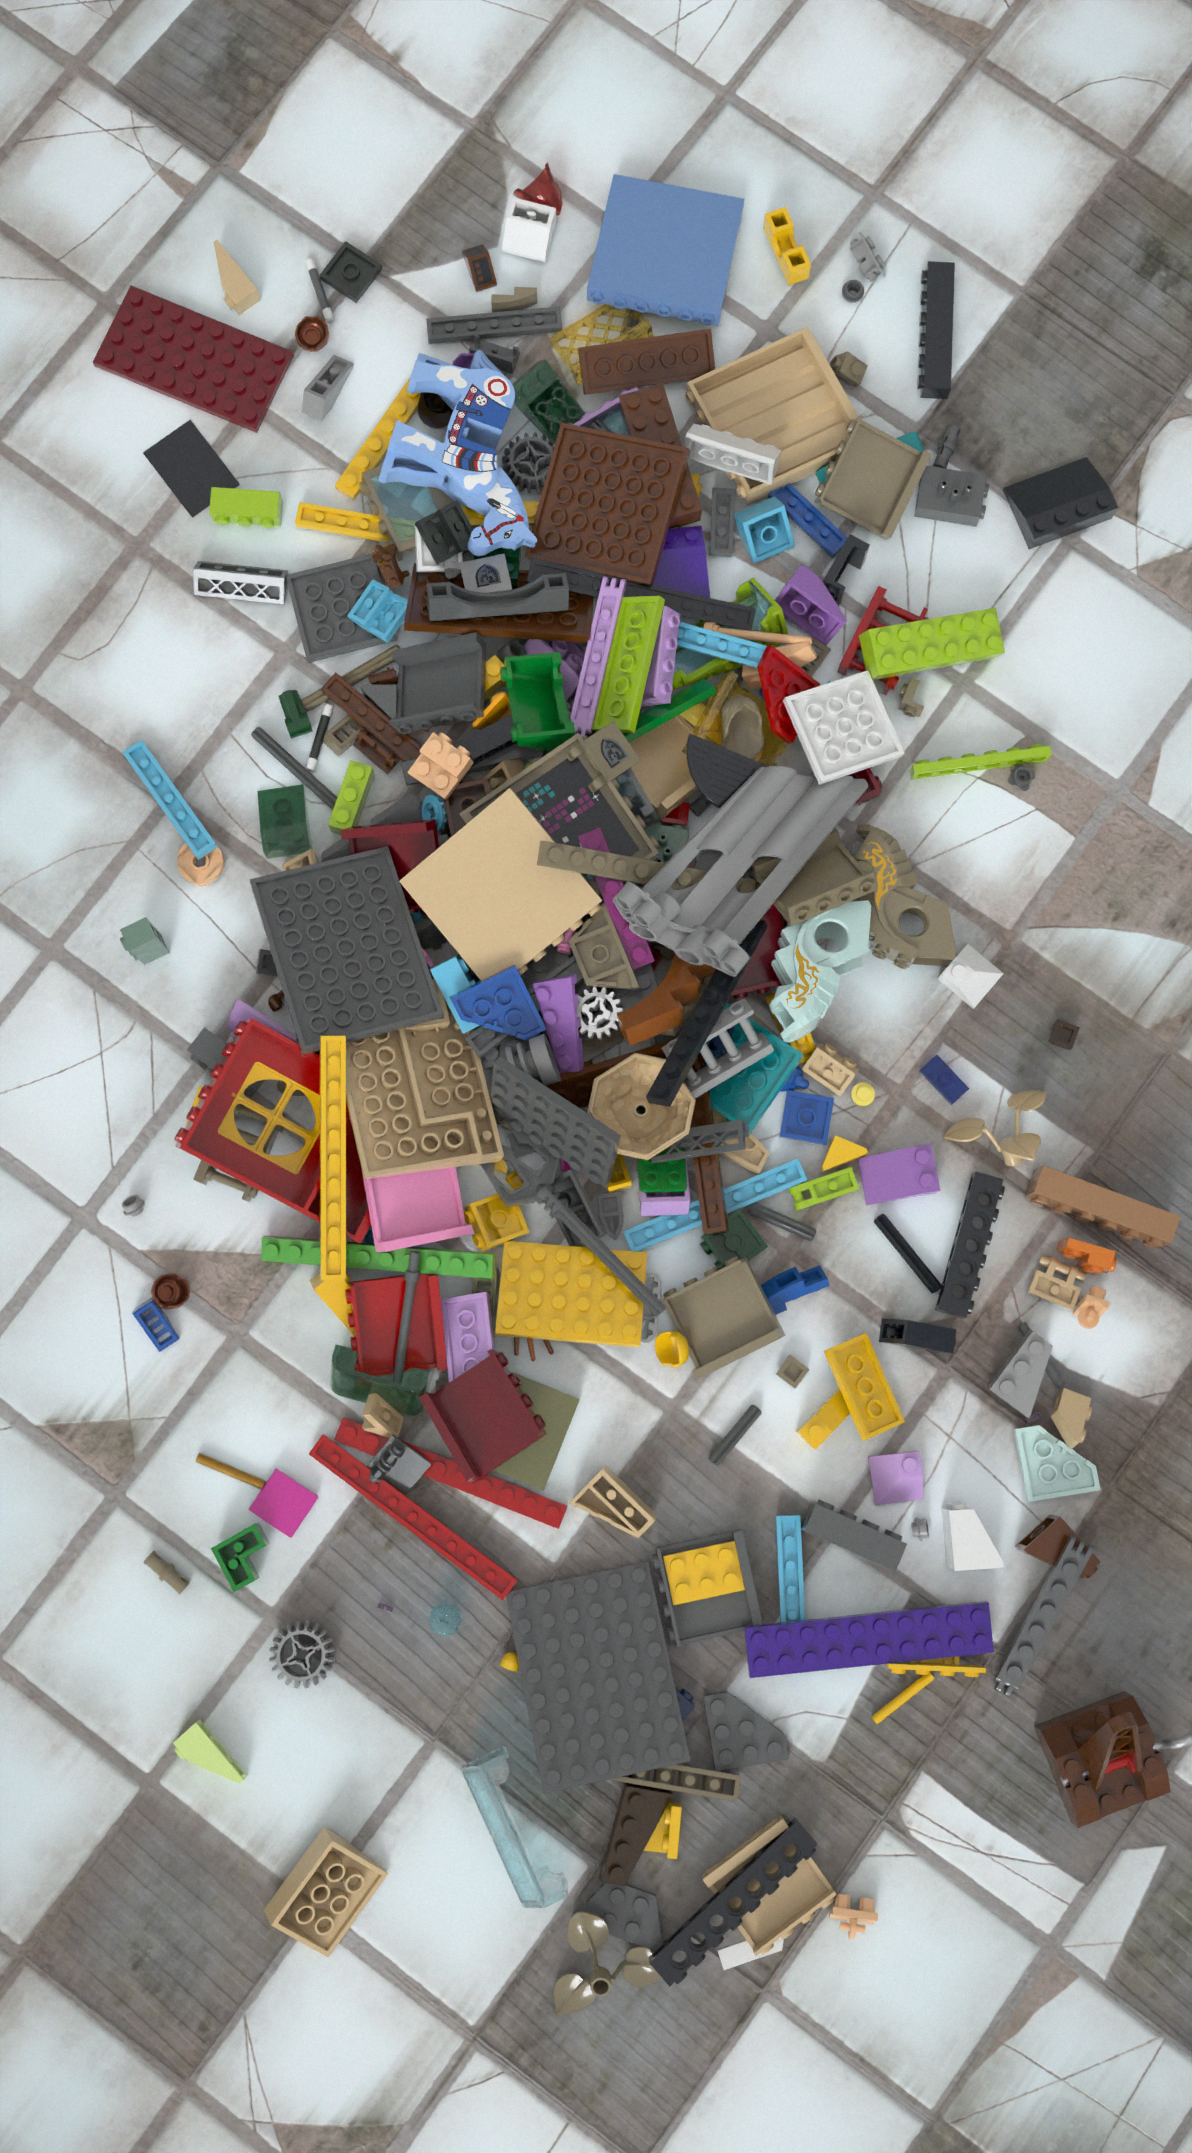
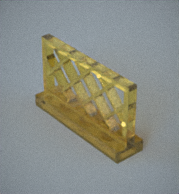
M604 304L549 338L550 343L564 361L578 385L582 383L580 362L577 361L572 364L570 361L571 354H578V348H573L575 340L586 341V347L590 346V342L606 344L654 337L652 325L647 319L643 318L640 312L632 309H627L626 312L615 311V306ZM601 315L609 316L607 324L597 323V318ZM613 317L624 318L623 325H611ZM629 318L640 322L633 328L626 327ZM590 327L588 336L577 334L578 329ZM594 328L605 330L603 338L592 336ZM610 330L620 332V336L617 338L608 339ZM563 338L571 339L569 347L559 346L557 342Z

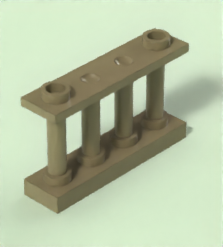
M242 1104L236 1105L234 1117L241 1114L264 1124L267 1123V1119ZM276 1125L263 1147L264 1153L270 1155L278 1133H282L284 1130L283 1126ZM237 1128L239 1134L246 1142L253 1145L256 1143L259 1136ZM202 1160L193 1178L196 1182L204 1185L208 1181L214 1180L244 1192L242 1199L250 1202L251 1198L255 1199L258 1194V1190L233 1177L217 1172L216 1168Z

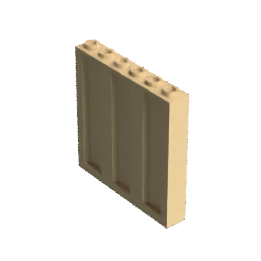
M808 326L687 382V392L685 393L687 402L690 406L693 405L696 410L695 415L700 424L703 423L720 432H730L734 436L743 439L750 438L762 445H773L781 450L780 462L772 485L727 472L730 480L734 479L737 485L736 490L741 499L744 498L747 505L768 496L771 491L780 487L785 488V485L789 483L794 484L811 476L819 469L829 465L831 461L834 462L838 455L835 453V450L841 440L845 441L848 434L845 430L850 420H855L858 417Z

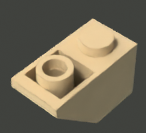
M1063 1388L1056 1395L1051 1418L1067 1447L1073 1449L1078 1443H1082L1085 1438L1086 1429H1084L1085 1421L1089 1420L1092 1413V1407H1089L1091 1398Z

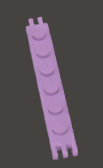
M603 576L591 626L590 640L587 643L570 717L571 722H574L575 735L581 732V737L593 732L592 727L622 597H624L626 589V579H621L619 587H617L618 578H612L610 586H608L609 577Z

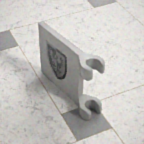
M505 554L460 563L447 561L443 565L448 579L462 573L466 590L480 593H499L512 590Z

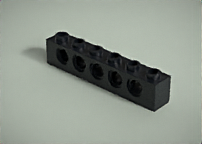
M977 1171L971 1174L942 1287L935 1307L936 1311L959 1318H966L967 1314L972 1313L974 1301L971 1298L973 1291L977 1292L979 1288L980 1278L977 1277L980 1268L983 1269L987 1257L984 1254L985 1246L990 1245L993 1232L990 1231L991 1224L996 1222L999 1209L996 1208L997 1201L1002 1199L1005 1191V1186H1002L1003 1179ZM980 1194L988 1196L989 1204L987 1206L979 1203L978 1197ZM974 1216L982 1219L983 1226L981 1229L973 1226L972 1219ZM968 1239L976 1242L977 1248L975 1252H970L966 1248ZM962 1262L970 1265L971 1271L968 1275H964L960 1271V1264ZM956 1285L964 1288L965 1293L962 1298L954 1295L953 1289Z

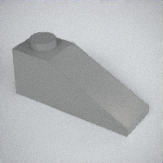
M333 355L304 389L301 412L322 421L336 402L354 367V363Z

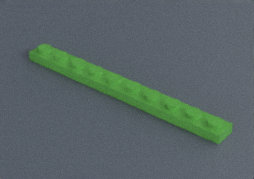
M263 1236L261 1261L320 1265V1240ZM346 1242L347 1268L405 1272L409 1266L410 1251L420 1252L418 1265L420 1273L488 1279L495 1277V1253L424 1247H407L387 1252H376L375 1244Z

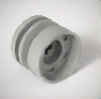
M545 1034L530 1038V1050L526 1051L521 1042L516 1044L518 1054L512 1045L505 1047L508 1062L534 1079L540 1077L545 1086L561 1081L553 1050Z

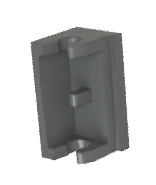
M475 334V342L470 345L469 352L475 353L477 350H482L499 370L513 374L520 355L519 348L513 346L512 350L481 340L480 335Z

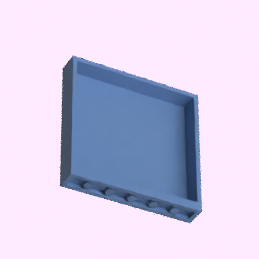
M614 174L587 285V301L595 304L611 305L617 308L632 309L641 313L658 314L662 317L669 316L684 321H695L705 325L719 326L745 199Z

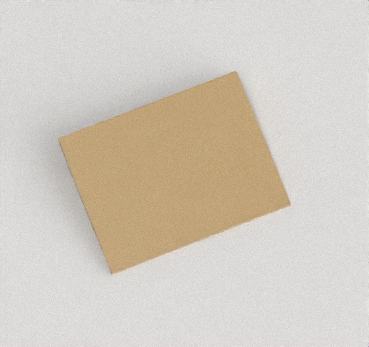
M432 979L441 1005L443 1018L346 1043V1101L364 1179L499 1162L504 1157L481 1060L465 1040L474 1031L472 1029L464 1034L462 1033L435 979Z

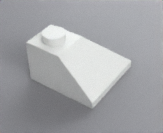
M967 944L939 976L938 980L974 1009L1004 973Z

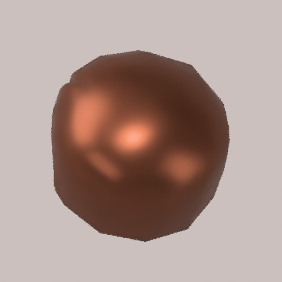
M306 316L298 323L295 330L298 345L310 352L319 351L327 345L329 330L326 322L320 316Z
M174 1273L161 1275L153 1282L151 1288L154 1303L166 1310L178 1309L188 1300L190 1294L188 1281Z

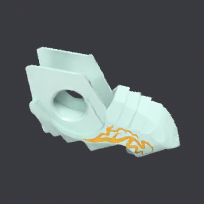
M868 900L847 902L792 927L787 923L786 928L782 930L781 938L778 940L780 950L775 952L774 956L776 959L771 963L782 986H778L769 1008L784 1028L780 1035L785 1042L790 1043L812 1032L817 1027L820 1018H824L832 999L835 997L839 987L840 976L864 966L862 964V955L870 952L868 943L871 904ZM821 938L831 939L836 942L839 951H826L816 941Z

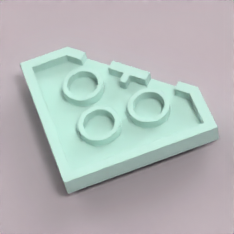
M1040 1425L1014 1429L1027 1502L1101 1490L1096 1466L1073 1449L1067 1447L1065 1443L1048 1433Z

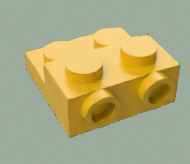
M498 1194L470 1203L465 1207L466 1224H472L475 1233L472 1235L474 1245L477 1248L480 1247L482 1252L530 1233L520 1207L505 1206Z

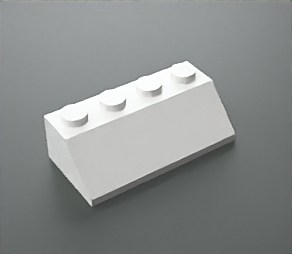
M693 424L685 437V447L691 450L688 460L772 485L781 457V450L769 444L762 445L750 438L736 437L730 432H720L704 424Z

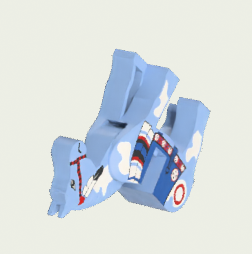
M477 350L474 353L470 369L454 366L419 353L409 380L407 392L412 394L422 392L436 393L453 410L443 443L396 420L378 482L384 484L388 482H403L411 486L437 488L453 501L458 500L461 506L469 507L485 516L482 526L476 527L472 531L467 544L468 549L474 555L484 556L498 548L513 549L515 551L521 545L534 548L537 538L529 530L528 517L521 497L511 479L497 463L496 447L515 400L513 385L487 358L482 350Z

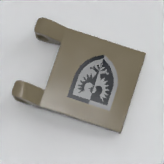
M614 721L584 740V742L582 741L571 748L565 754L569 761H573L584 753L600 776L588 785L592 793L641 761Z

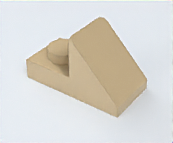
M377 1393L369 1394L362 1416L365 1417L362 1429L388 1438L392 1435L398 1438L404 1417Z

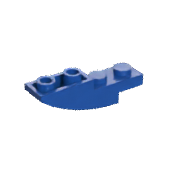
M820 1265L799 1273L795 1266L761 1285L775 1315L787 1310L786 1302L796 1300L799 1297L830 1286L828 1278Z

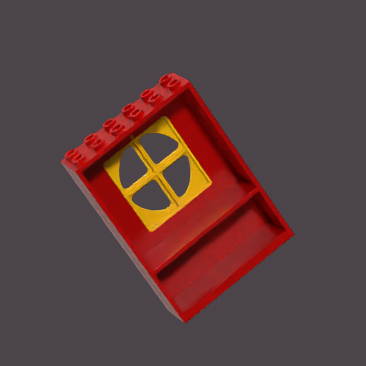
M252 1018L239 1021L233 1031V1034L236 1035L233 1042H228L221 1053L224 1056L221 1064L216 1063L209 1075L212 1077L210 1084L204 1085L198 1095V1098L201 1099L197 1107L192 1106L186 1116L189 1122L185 1128L181 1127L174 1138L177 1141L175 1147L320 1223V1056L314 1052L302 1055L298 1043ZM276 1079L286 1083V1088L273 1110H269L244 1095V1090L252 1083L260 1080ZM295 1090L302 1091L313 1107L315 1125L310 1131L289 1121L282 1115ZM346 1101V1237L361 1244L371 1225L361 1163ZM238 1104L244 1105L267 1119V1123L254 1145H249L236 1128L234 1109ZM276 1125H281L305 1139L304 1146L291 1154L277 1156L266 1154L263 1151V1147Z

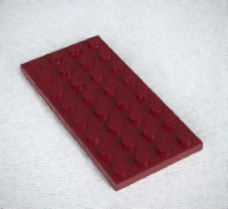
M130 285L93 360V364L97 368L257 433L289 368L294 353L291 350Z

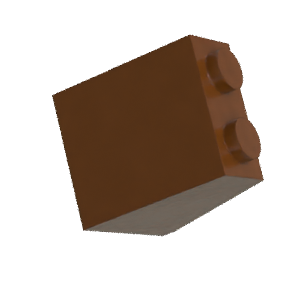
M1050 1514L1015 1547L1029 1556L1054 1566L1071 1535L1076 1537L1073 1547H1076L1080 1538L1060 1516ZM1086 1545L1084 1546V1548H1083V1550H1082V1551H1084V1552H1085V1550H1086V1548H1087ZM1093 1553L1079 1578H1089L1098 1570L1096 1566L1101 1562Z

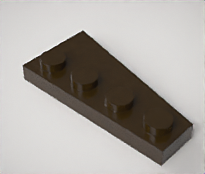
M624 1782L599 1875L601 1883L625 1886L673 1796L670 1790Z

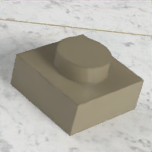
M789 1355L776 1375L796 1389L810 1369Z

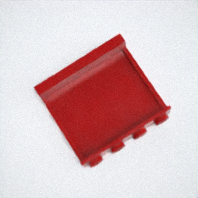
M420 1273L419 1282H416L403 1372L436 1368L438 1371L448 1370L438 1275ZM405 1275L349 1282V1289H345L346 1303L351 1304L352 1313H348L349 1328L353 1327L354 1337H350L351 1350L356 1351L357 1360L353 1361L354 1375L359 1376L361 1382H364L365 1377L394 1373L406 1287Z

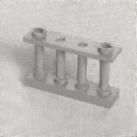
M745 998L733 1003L721 1012L706 1040L707 1042L719 1035L728 1053L715 1060L705 1042L700 1053L707 1066L697 1072H694L691 1067L687 1078H685L684 1083L694 1099L774 1051L771 1043L763 1033L759 1035L755 1033L748 1019L749 1016L754 1014V1011ZM740 1023L749 1041L736 1048L727 1029ZM677 1039L671 1040L661 1048L666 1057L669 1056Z

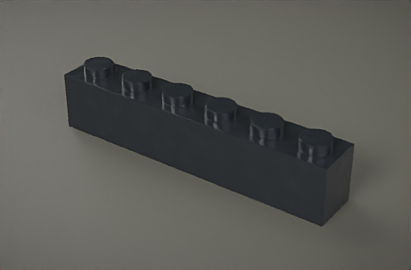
M928 261L926 269L921 271L920 283L924 284V291H921L920 305H923V312H920L919 326H923V333L919 334L918 347H922V354L918 356V368H921V375H918L917 389H921L920 398L948 399L951 390L954 262Z

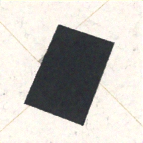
M191 420L143 452L192 518L210 506L211 487L234 489L240 485Z

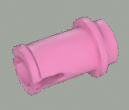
M569 929L563 934L565 939L557 945L558 952L571 954L572 949L569 940L576 933L577 929L573 932Z

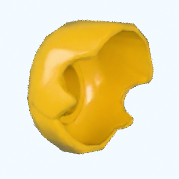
M666 1331L659 1333L655 1338L656 1356L662 1365H671V1368L686 1363L690 1347L685 1336L678 1331Z

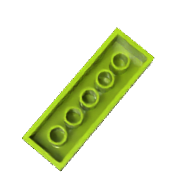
M996 607L869 629L859 635L866 671H869L872 680L993 659L1005 653Z

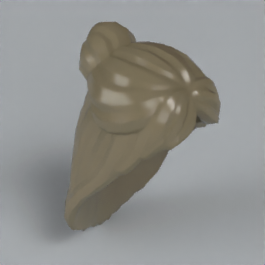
M743 695L730 696L721 707V747L754 760L764 747V736L762 733L763 717L756 702L751 698Z

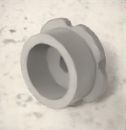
M138 1195L128 1197L122 1203L124 1215L135 1217L141 1214L145 1201H142Z
M916 1517L915 1522L911 1523L913 1537H918L919 1541H922L924 1538H929L928 1524L926 1518L919 1519Z

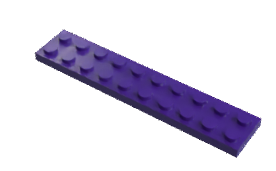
M987 1601L744 1626L750 1678L994 1652L989 1602Z

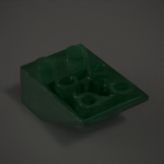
M546 359L536 362L512 383L515 391L514 404L548 440L552 439L554 443L556 442L561 422L574 424L585 415V412Z

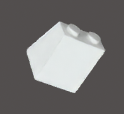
M962 1502L947 1503L948 1508H941L947 1568L954 1571L1004 1567L1003 1560L973 1508L967 1507L966 1503Z

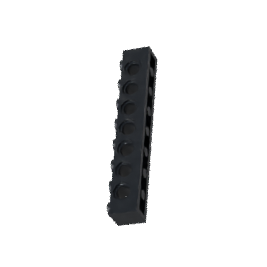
M795 1817L788 1823L789 1827L768 1842L648 1957L651 1966L669 1987L674 1982L679 1984L687 1976L686 1971L692 1965L696 1967L705 1959L706 1955L704 1953L709 1948L715 1949L724 1940L723 1935L729 1929L735 1930L743 1922L742 1917L748 1911L752 1913L760 1906V1899L766 1894H773L780 1886L778 1882L784 1876L790 1877L798 1869L796 1865L803 1858L807 1860L815 1853L816 1849L814 1847L818 1845L817 1842ZM788 1844L796 1846V1852L792 1856L783 1854V1849ZM776 1862L778 1864L777 1871L772 1874L765 1871L767 1863ZM752 1879L760 1882L759 1888L755 1891H749L746 1888L748 1881ZM732 1897L741 1899V1905L736 1909L728 1906V1902ZM713 1915H720L723 1917V1922L719 1926H712L709 1923L710 1918ZM698 1932L702 1933L705 1936L704 1941L700 1944H694L691 1941L692 1935ZM678 1950L686 1953V1958L681 1962H677L672 1958L673 1954Z

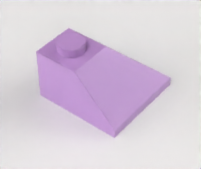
M920 1451L868 1456L875 1505L923 1499V1469Z

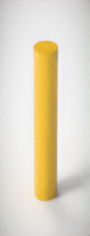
M931 1673L930 1675L921 1676L873 1714L871 1718L876 1724H879L935 1678Z

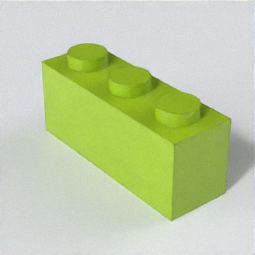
M211 487L209 514L213 522L220 525L238 523L240 526L249 527L251 524H256L264 528H273L274 526H281L283 499L280 492Z
M350 760L328 823L331 832L341 835L340 830L358 826L375 777L373 767Z

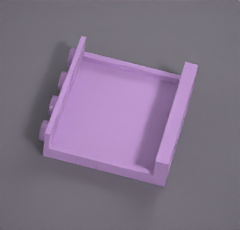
M667 606L663 607L641 707L671 702L680 614Z

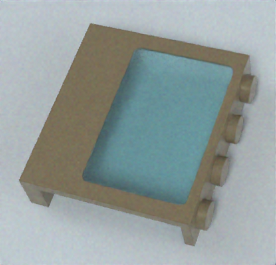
M381 465L362 472L359 486L362 494L368 496L370 501L368 504L372 515H377L379 519L378 527L381 534L386 535L388 538L387 546L393 543L396 544L395 554L399 562L403 559V552L415 548L414 523L454 501L437 488L411 486L403 482H388L385 484L378 482L383 466Z

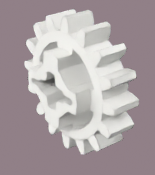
M593 987V993H589L585 989V996L583 998L578 996L579 1004L576 1005L577 1017H580V1024L582 1026L579 1032L583 1035L588 1031L590 1039L593 1038L594 1034H597L598 1039L601 1040L603 1033L610 1037L611 1029L618 1031L616 1022H618L617 1014L624 1010L623 1008H617L621 1001L620 999L613 1000L615 997L613 991L607 995L606 988L603 987L601 992H598L597 988ZM596 998L594 1002L589 1005L586 1004L588 1001ZM606 1001L612 1005L613 1012L606 1009ZM598 1008H600L603 1014L598 1015L597 1018H595L592 1012L598 1011ZM582 1014L588 1016V1026L584 1023ZM609 1022L606 1026L599 1028L601 1024Z

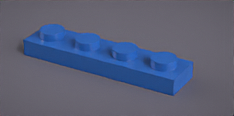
M790 483L785 485V488L780 487L769 493L768 498L770 499L775 496L784 504L787 516L827 554L833 558L840 552L847 537Z

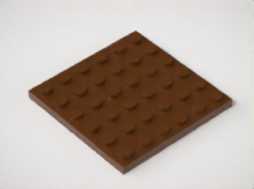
M561 422L531 530L537 538V543H535L534 548L527 546L524 557L601 573L653 587L691 450L687 447Z

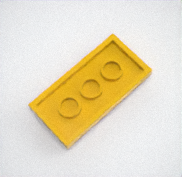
M867 1333L824 1350V1354L862 1441L868 1440L905 1422Z

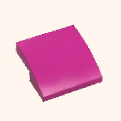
M275 1468L248 1509L277 1530L292 1538L319 1497L292 1477Z

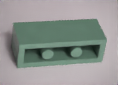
M146 917L120 929L123 935L120 941L124 949L131 956L133 955L136 961L140 960L144 965L170 953L161 933Z

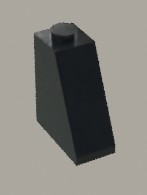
M882 1318L879 1342L935 1352L953 1353L956 1345V1329L911 1320Z

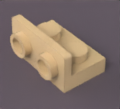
M820 1043L801 1069L838 1096L843 1094L859 1071L856 1067L857 1064L848 1057H841L837 1054V1050L827 1043L825 1045Z

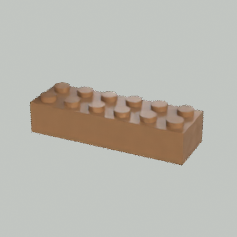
M1044 1165L1033 1171L1025 1197L1029 1198L1030 1203L1040 1207H1043L1044 1204L1053 1207V1212L1061 1215H1066V1213L1075 1215V1220L1086 1224L1089 1221L1098 1224L1097 1228L1107 1232H1111V1230L1118 1231L1121 1237L1128 1240H1134V1238L1142 1240L1144 1246L1156 1249L1157 1246L1163 1247L1164 1245L1172 1244L1181 1217Z

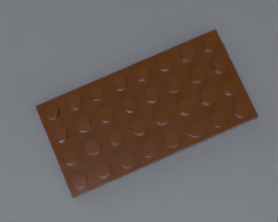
M414 563L404 619V631L461 635L477 632L480 636L586 643L590 640L594 597L569 592L568 610L430 621L427 608L426 584L451 582L465 589L462 573L448 579L445 572H416V563ZM519 570L518 586H512V590L529 584L527 582L529 570Z

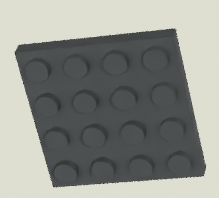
M372 554L286 575L308 663L387 643L347 617L372 579L381 583L377 563L373 562ZM395 634L390 642L397 641Z

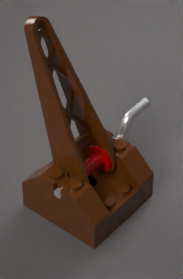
M1125 1691L1034 1726L1069 1819L1077 1828L1098 1821L1102 1817L1135 1804L1170 1793L1168 1771L1158 1751L1166 1748L1178 1749L1192 1744V1733L1179 1738L1155 1740L1149 1723L1133 1695Z

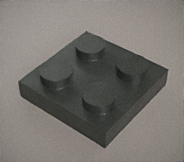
M345 241L319 276L320 280L357 303L382 271V265Z

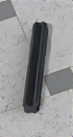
M880 1214L875 1218L874 1223L932 1294L937 1292L942 1287V1284L885 1214Z

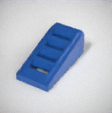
M150 1298L133 1310L132 1314L159 1352L180 1339L161 1307L154 1303L153 1298ZM152 1308L153 1312L144 1317L142 1313ZM158 1316L159 1320L151 1325L148 1324V1321ZM161 1324L165 1326L157 1333L153 1332V1330ZM169 1332V1337L161 1342L158 1340L159 1337Z

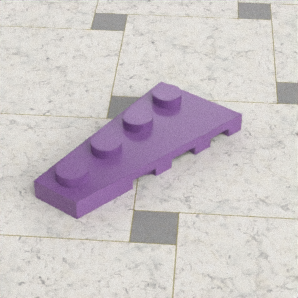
M576 974L540 980L533 983L560 1074L578 1072L584 1067L582 1039L579 1038L578 1032L581 1024L580 1017H577L576 1005L579 1004L578 994H575L574 985L577 983Z

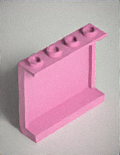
M456 1167L364 1179L363 1176L376 1252H387L473 1234L472 1224H465Z

